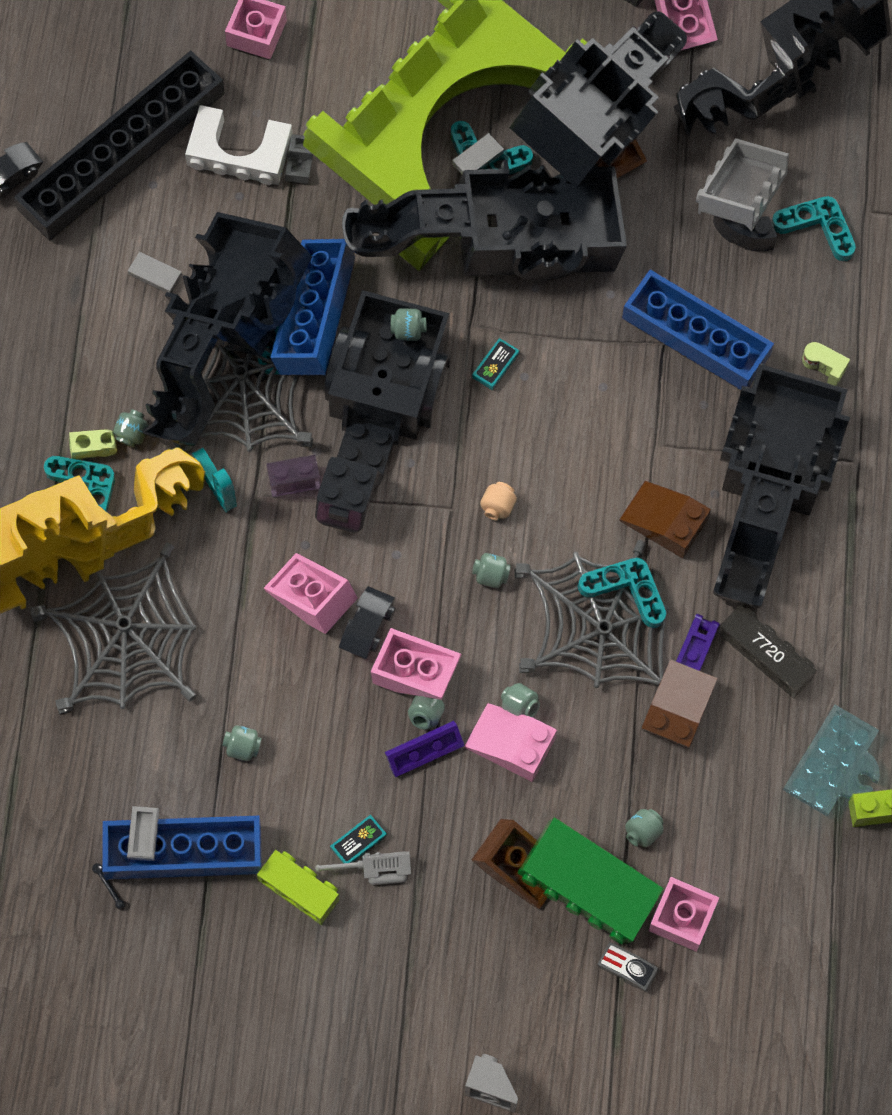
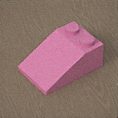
M654 0L657 11L664 13L685 32L687 42L682 50L718 40L707 0Z
M298 553L264 587L267 593L291 612L324 634L331 629L358 599L347 579Z
M391 628L371 670L372 682L394 692L442 700L461 658V654Z
M488 703L464 748L533 782L556 739L557 730L526 715L516 716L501 707Z

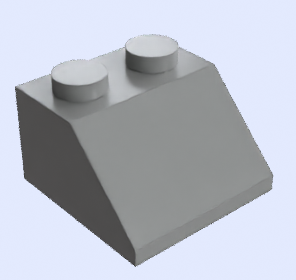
M482 1054V1057L476 1055L465 1085L464 1095L515 1113L518 1097L502 1064L497 1063L498 1059L493 1056Z

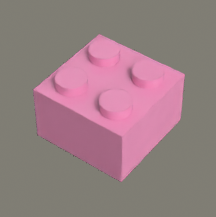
M238 0L225 30L227 46L271 59L287 21L286 7L266 0Z
M670 877L649 931L697 952L719 897Z

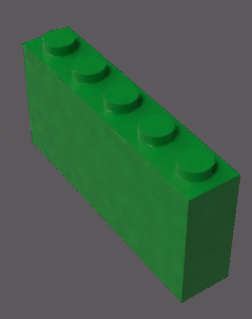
M555 817L547 823L518 871L524 883L531 887L538 886L544 890L543 894L547 898L555 902L557 900L561 901L566 905L565 908L570 913L576 916L581 914L588 919L587 923L597 930L604 929L610 933L609 937L619 944H628L634 940L664 889Z

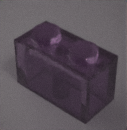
M315 455L266 463L272 497L319 489L321 486Z

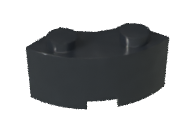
M27 142L4 149L6 154L0 157V198L6 197L18 184L34 178L38 174V169L43 164L42 159Z
M714 216L713 224L728 242H734L749 251L774 250L777 235L769 216L760 217L752 231L745 224Z
M367 586L356 604L359 607L353 619L348 621L338 648L364 659H367L371 652L376 653L381 642V638L378 637L386 621L390 622L396 610L393 607L395 597Z

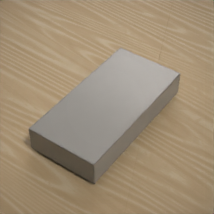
M488 133L452 160V164L461 174H463L464 170H482L504 154V149Z
M141 252L138 253L128 269V275L172 293L182 276L181 271Z
M132 807L128 859L154 861L159 808Z

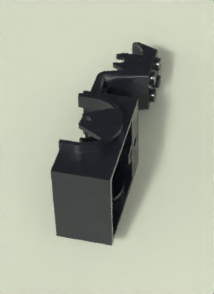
M790 0L760 21L768 60L775 68L769 77L757 81L748 90L716 68L703 71L695 81L685 84L679 89L676 94L678 104L673 107L676 116L683 123L688 138H690L693 124L697 118L708 132L715 135L717 134L714 127L715 122L721 121L724 125H729L726 108L734 110L747 119L754 120L787 97L791 98L796 94L800 99L810 91L812 94L815 93L816 86L811 81L815 65L830 70V65L827 63L829 59L834 58L838 63H841L839 40L843 37L852 40L865 56H868L871 48L892 34L888 0Z
M657 11L651 13L638 28L633 26L614 46L609 43L604 48L594 38L584 45L577 39L560 61L557 60L545 74L542 72L528 91L531 99L509 128L573 186L577 187L602 161L611 166L659 112L652 106L659 97L648 87L686 45L687 36L685 32L664 13Z
M216 212L205 235H196V240L207 252L209 265L189 264V267L192 269V275L190 277L183 276L189 303H186L178 294L170 292L165 294V297L170 301L165 312L173 319L172 325L174 329L156 362V369L163 383L164 391L153 390L152 393L156 397L155 404L146 403L145 405L147 412L155 421L142 430L144 435L157 438L164 445L179 448L180 445L195 446L215 409V403L201 374L214 346L217 345L262 356L276 327L281 325L288 317L295 301L297 286L312 259V255L288 228Z
M362 290L351 326H343L339 332L325 381V400L329 401L330 417L342 420V431H345L337 457L329 459L317 495L315 518L322 525L351 533H357L362 530L373 491L376 485H380L393 444L399 445L401 436L417 440L421 426L431 428L434 401L439 398L446 367L450 368L451 354L444 353L449 339L450 313ZM398 309H418L421 311L422 318L427 319L426 332H422L420 339L417 341L398 340L395 334H391V315H395Z
M762 364L758 366L752 388L742 386L720 461L729 463L722 490L741 496L713 590L715 596L727 599L726 605L745 610L746 605L754 608L762 606L790 510L810 516L818 491H829L841 444L850 420L849 416L841 414L848 389Z

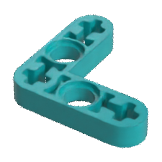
M457 121L451 126V140L459 156L465 149L474 145L477 139L470 124L466 121ZM458 130L465 132V142H463L460 133L457 134ZM524 145L504 150V154L490 163L489 168L497 169L493 165L496 161L508 160L509 175L519 172L532 164L533 152ZM522 154L523 157H526V160L522 161L521 158H518V155Z
M821 197L778 210L774 213L772 225L775 232L786 234L820 223L834 257L839 261H848L853 257L856 248L855 242L839 204L833 197ZM823 205H826L828 208H831V218H829L828 211L826 209H823ZM803 210L808 211L811 214V218L808 220L801 219L798 213ZM779 218H782L783 221H787L786 225H783L782 222L778 223ZM837 224L842 228V231L840 233H833L830 231L829 226ZM842 238H843L842 244H843L844 248H849L847 253H845L844 250H840V247H841V242H840V240H841Z
M204 448L191 453L192 457L201 463L205 471L204 479L223 510L228 512L237 507L234 485L226 470L223 468L217 471Z
M52 456L45 461L44 471L46 476L50 480L64 482L73 478V471L76 468H84L86 474L81 479L86 487H88L92 496L100 494L105 497L104 502L98 506L108 512L115 484V475L110 466L60 456ZM55 464H59L60 469H57L56 473H52L51 468L55 467ZM67 466H69L68 476H66L65 470H67ZM91 470H93L94 475H95V476L92 475V480H90V478H91ZM103 473H107L108 478H105L104 482H101L98 476H102Z
M632 558L587 572L580 577L578 591L584 597H595L629 586L644 624L651 628H657L664 622L666 610L648 565L644 560ZM633 566H635L637 569H641V572L639 574L641 581L638 583L637 581L639 578L637 576V573L631 572ZM609 572H615L619 575L620 580L617 583H610L606 579V575ZM599 576H601V582L594 584L592 590L589 586H584L586 580H589L590 583L598 582ZM646 587L651 590L652 596L646 599L642 598L638 590ZM653 603V612L660 614L657 620L654 617H649L651 612L649 604Z

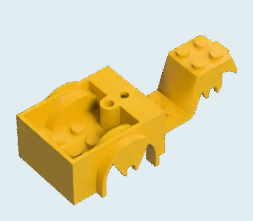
M180 448L168 449L154 458L142 460L135 469L134 494L138 507H133L117 517H112L98 506L80 475L45 490L31 493L19 501L0 508V614L17 606H20L21 610L26 608V599L16 583L17 577L21 576L44 589L43 579L51 578L55 584L57 583L58 559L64 558L77 569L83 581L86 582L89 580V575L104 569V560L113 557L114 553L152 537L155 533L153 513L157 510V507L173 516L174 511L171 507L173 504H179L184 510H187V499L180 488H184L186 491H201L203 489L205 471L201 463Z

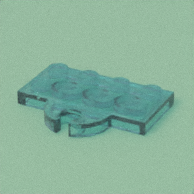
M834 705L783 790L825 816L829 815L840 796L850 799L852 794L872 792L873 788L871 786H864L859 783L858 776L866 774L871 778L872 782L877 784L879 781V766L875 758L867 752L879 730L839 706Z

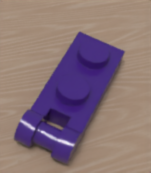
M696 613L676 662L700 671L720 623L714 620L712 622L703 619L704 616ZM701 628L708 631L707 635L697 632L698 629Z

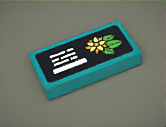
M499 338L474 371L472 378L493 390L517 358L520 350Z
M370 814L334 842L330 848L343 864L353 863L384 839L387 834Z

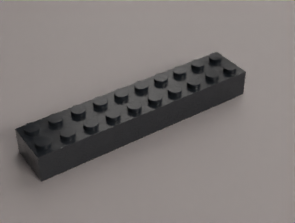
M190 50L14 197L17 210L49 241L52 240L196 119L200 105L210 107L225 94L223 79Z

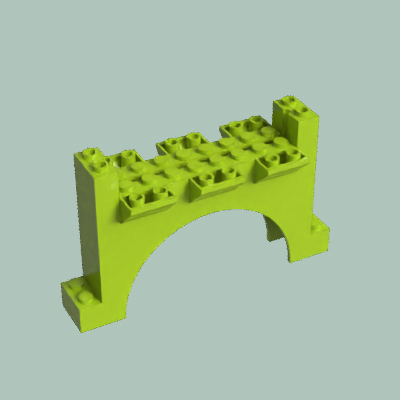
M438 0L447 9L443 10L437 18L439 22L435 26V32L431 37L427 35L419 43L415 41L407 50L408 55L404 59L399 58L392 66L393 72L389 76L390 81L386 85L381 84L374 92L368 91L361 100V106L358 109L354 107L347 114V122L343 127L324 111L318 116L313 115L306 123L307 129L303 134L305 136L303 146L374 205L378 204L379 200H383L385 204H388L411 190L430 189L423 170L421 142L423 130L433 115L452 98L477 87L511 84L531 88L542 72L545 74L557 60L560 61L567 51L564 52L502 0ZM583 38L580 40L584 45L587 43ZM449 237L421 238L399 253V255L420 271Z

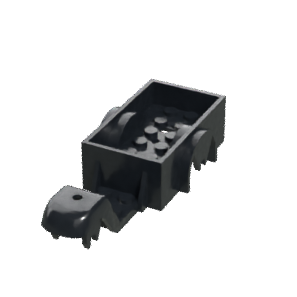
M503 160L500 169L464 170L459 184H455L453 189L411 190L388 204H385L383 200H379L378 204L369 205L368 200H365L360 204L359 209L348 208L342 217L343 235L347 246L354 253L363 257L396 256L421 238L459 237L465 276L517 275L527 280L547 281L563 278L573 273L613 272L616 270L627 247L615 166L596 167L575 187L561 174L552 177L545 165H541L537 170H532L531 165H528L513 177L508 178V160ZM560 214H567L570 225L561 224ZM520 215L527 217V224L521 225L512 234L510 240L503 239V232L509 231L518 222ZM487 216H496L497 227H488Z

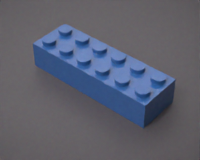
M308 239L301 242L304 248L312 255V259L297 286L293 307L285 321L279 325L271 359L280 375H326L356 257L354 252L347 246L345 239Z
M652 270L648 271L624 305L622 319L740 390L742 386L749 387L752 384L759 364L765 365L771 356L774 346L773 342Z
M260 816L158 819L154 861L131 860L127 858L131 820L103 821L102 872L106 880L258 874L262 868Z

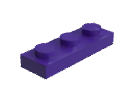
M452 721L384 753L393 775L397 777L465 745L455 721Z

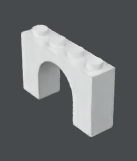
M200 105L185 153L187 166L195 170H210L219 175H233L242 180H257L265 185H279L289 151L292 125L268 120L260 147L255 152L246 156H232L224 152L218 145L224 124L223 110Z

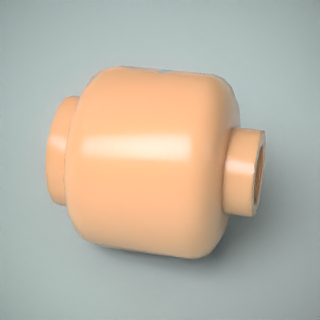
M497 482L487 487L480 505L485 511V516L489 519H504L509 517L517 497L511 486L503 482Z

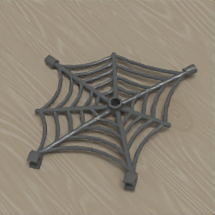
M271 337L270 340L275 343V338ZM216 345L211 364L203 377L206 385L212 390L218 401L206 426L216 423L236 426L245 433L246 441L237 435L224 431L206 432L201 434L200 438L212 435L231 437L245 445L248 452L252 451L253 446L275 438L297 440V445L312 448L314 440L311 438L312 433L298 432L294 421L293 394L299 375L294 376L290 388L288 403L290 424L281 414L280 405L281 389L286 375H282L278 383L277 409L270 402L269 387L272 376L277 370L273 361L263 356H257L260 360L268 362V364L263 365L251 359L252 354L248 353L246 358H233L227 350H237ZM266 347L265 351L272 354V350ZM220 349L224 355L222 367L216 377L208 378ZM228 360L234 368L233 374L221 376ZM236 362H244V363H243V365H237ZM249 363L258 366L250 370L247 369ZM273 368L267 379L265 397L259 390L261 378L267 369ZM261 372L255 386L250 380V375ZM235 379L232 382V384L228 387V384L225 381ZM220 382L224 385L225 393L221 398L217 390L210 383ZM239 384L241 393L232 392L235 389V387ZM246 384L252 389V391L248 392L247 394ZM254 393L262 400L247 404V398ZM229 395H235L240 397L242 402L227 398ZM223 403H235L242 406L243 414L231 410L218 409ZM264 404L271 410L251 417L248 414L249 408ZM215 414H231L244 419V427L230 420H210ZM275 414L281 421L265 424L250 430L249 421L261 416ZM286 426L293 434H276L263 437L253 443L251 442L252 433L268 427ZM181 445L180 449L188 453L193 446Z
M637 541L632 558L642 556L647 545L644 541ZM576 551L573 552L574 557L568 562L552 569L533 570L530 569L529 564L516 563V568L514 569L515 579L528 577L533 579L540 592L546 615L545 636L536 661L531 658H521L519 673H532L537 667L560 666L586 675L594 681L595 688H599L600 683L612 680H637L659 686L664 675L663 640L667 613L670 609L669 606L664 605L666 617L660 629L658 677L652 670L653 628L649 627L648 667L637 657L638 636L642 618L641 615L631 611L620 599L624 591L632 603L636 605L633 596L626 587L617 589L618 591L614 599L583 597L574 602L567 599L565 595L578 591V586L561 593L552 587V585L566 582L579 574L582 576L588 571L584 570L582 562L597 568L609 565L592 563L579 557ZM574 561L578 567V570L573 574L552 582H545L536 575L559 571ZM637 569L638 575L640 574L641 569ZM619 575L606 577L608 581L620 579ZM586 580L584 586H589L592 590L594 585L589 584V581ZM542 587L554 596L560 624L557 640L551 652L545 656L543 654L550 633V614ZM644 587L648 594L652 596L651 590ZM638 590L639 595H640L642 598H645V597L641 594V592ZM560 599L569 608L572 617V633L567 645L557 649L564 626ZM589 599L592 606L584 612L577 604ZM596 601L612 604L611 607H601L597 605ZM618 603L633 617L625 620L622 619L615 611ZM653 609L650 612L649 617L655 618L657 614L653 612ZM599 610L608 611L605 619H602ZM574 611L582 616V631L580 638L573 641L576 633ZM592 611H594L597 621L589 615ZM614 616L619 622L611 624L610 620ZM586 620L596 627L595 631L585 635L587 628ZM637 621L632 653L627 648L626 634L629 624ZM624 626L622 643L611 633L612 629ZM597 637L599 643L590 641V639ZM609 638L613 643H605V639ZM582 643L594 645L598 647V653L589 648L578 645ZM610 646L619 647L624 652L623 654L603 656L604 648ZM572 648L587 651L597 657V663L595 664L589 659L574 653H566V651ZM558 655L573 657L596 668L595 677L583 669L570 664L546 661ZM629 657L638 666L631 664L602 666V660ZM631 668L646 672L653 680L636 676H612L602 679L600 677L602 670Z
M165 543L160 552L161 557L135 571L113 576H103L102 573H97L99 580L84 596L72 603L46 609L44 605L30 608L34 622L44 620L49 616L59 626L72 650L74 660L72 695L70 698L55 700L59 714L70 712L74 709V704L91 699L111 701L120 704L121 709H125L126 702L137 692L151 686L169 685L179 687L182 690L181 694L189 702L197 696L189 686L185 687L183 684V654L186 643L197 626L193 624L177 595L169 573L166 558L170 557L175 548L172 544ZM156 564L152 573L138 582L126 586L108 587L105 581L133 576ZM162 564L172 594L188 624H180L167 600L158 573ZM155 578L165 606L175 624H166L150 597L148 589ZM146 581L139 593L113 597L111 591L136 587ZM100 584L102 585L104 592L85 609L73 614L57 612L82 602ZM145 594L152 611L161 624H152L145 615L141 603ZM107 595L109 602L100 611L89 617L81 616V614L88 612ZM137 597L135 603L126 608H119L116 603L117 600ZM112 605L114 610L101 619L95 618ZM138 607L146 623L131 622ZM129 611L127 616H123L121 613ZM115 614L118 618L117 621L107 620ZM56 617L65 618L76 629L84 643L87 656V674L79 685V664L75 646L65 627ZM73 620L85 622L94 634L98 645L97 660L92 667L88 642L80 627ZM91 623L98 624L105 633L108 645L103 652L97 630ZM123 624H128L127 627H121ZM104 625L118 628L112 639ZM133 629H142L138 636ZM148 629H158L153 635L149 646H147L142 641L145 632ZM163 629H167L169 632L162 642L158 656H156L152 651L155 640ZM179 630L172 641L165 665L161 661L163 651L173 631ZM188 630L179 653L177 678L170 671L171 657L182 632ZM122 635L121 646H119L115 643ZM127 635H130L136 642L127 645ZM139 645L142 648L134 650L127 655V650L133 646ZM112 647L121 651V659L106 656ZM146 652L152 658L151 660L137 662L126 668L127 659L135 654ZM102 661L121 663V672L97 668ZM156 663L162 669L143 671L133 676L126 683V674L140 665ZM94 673H109L121 676L120 686L104 682H87ZM153 673L167 674L173 681L147 683L136 688L126 697V688L134 680L144 675ZM104 686L120 690V700L101 695L77 697L84 687Z

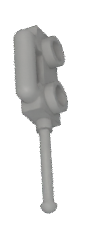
M409 851L385 854L377 852L373 855L366 853L363 855V861L321 866L318 864L315 870L319 872L346 868H364V878H368L371 885L403 883L407 880V875L411 874ZM396 871V873L378 874V872Z

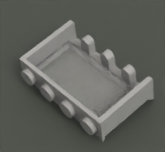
M735 139L732 145L726 148L723 159L721 161L718 160L714 173L707 177L705 187L698 191L696 202L699 203L698 213L705 212L745 224L752 231L787 175L789 154Z

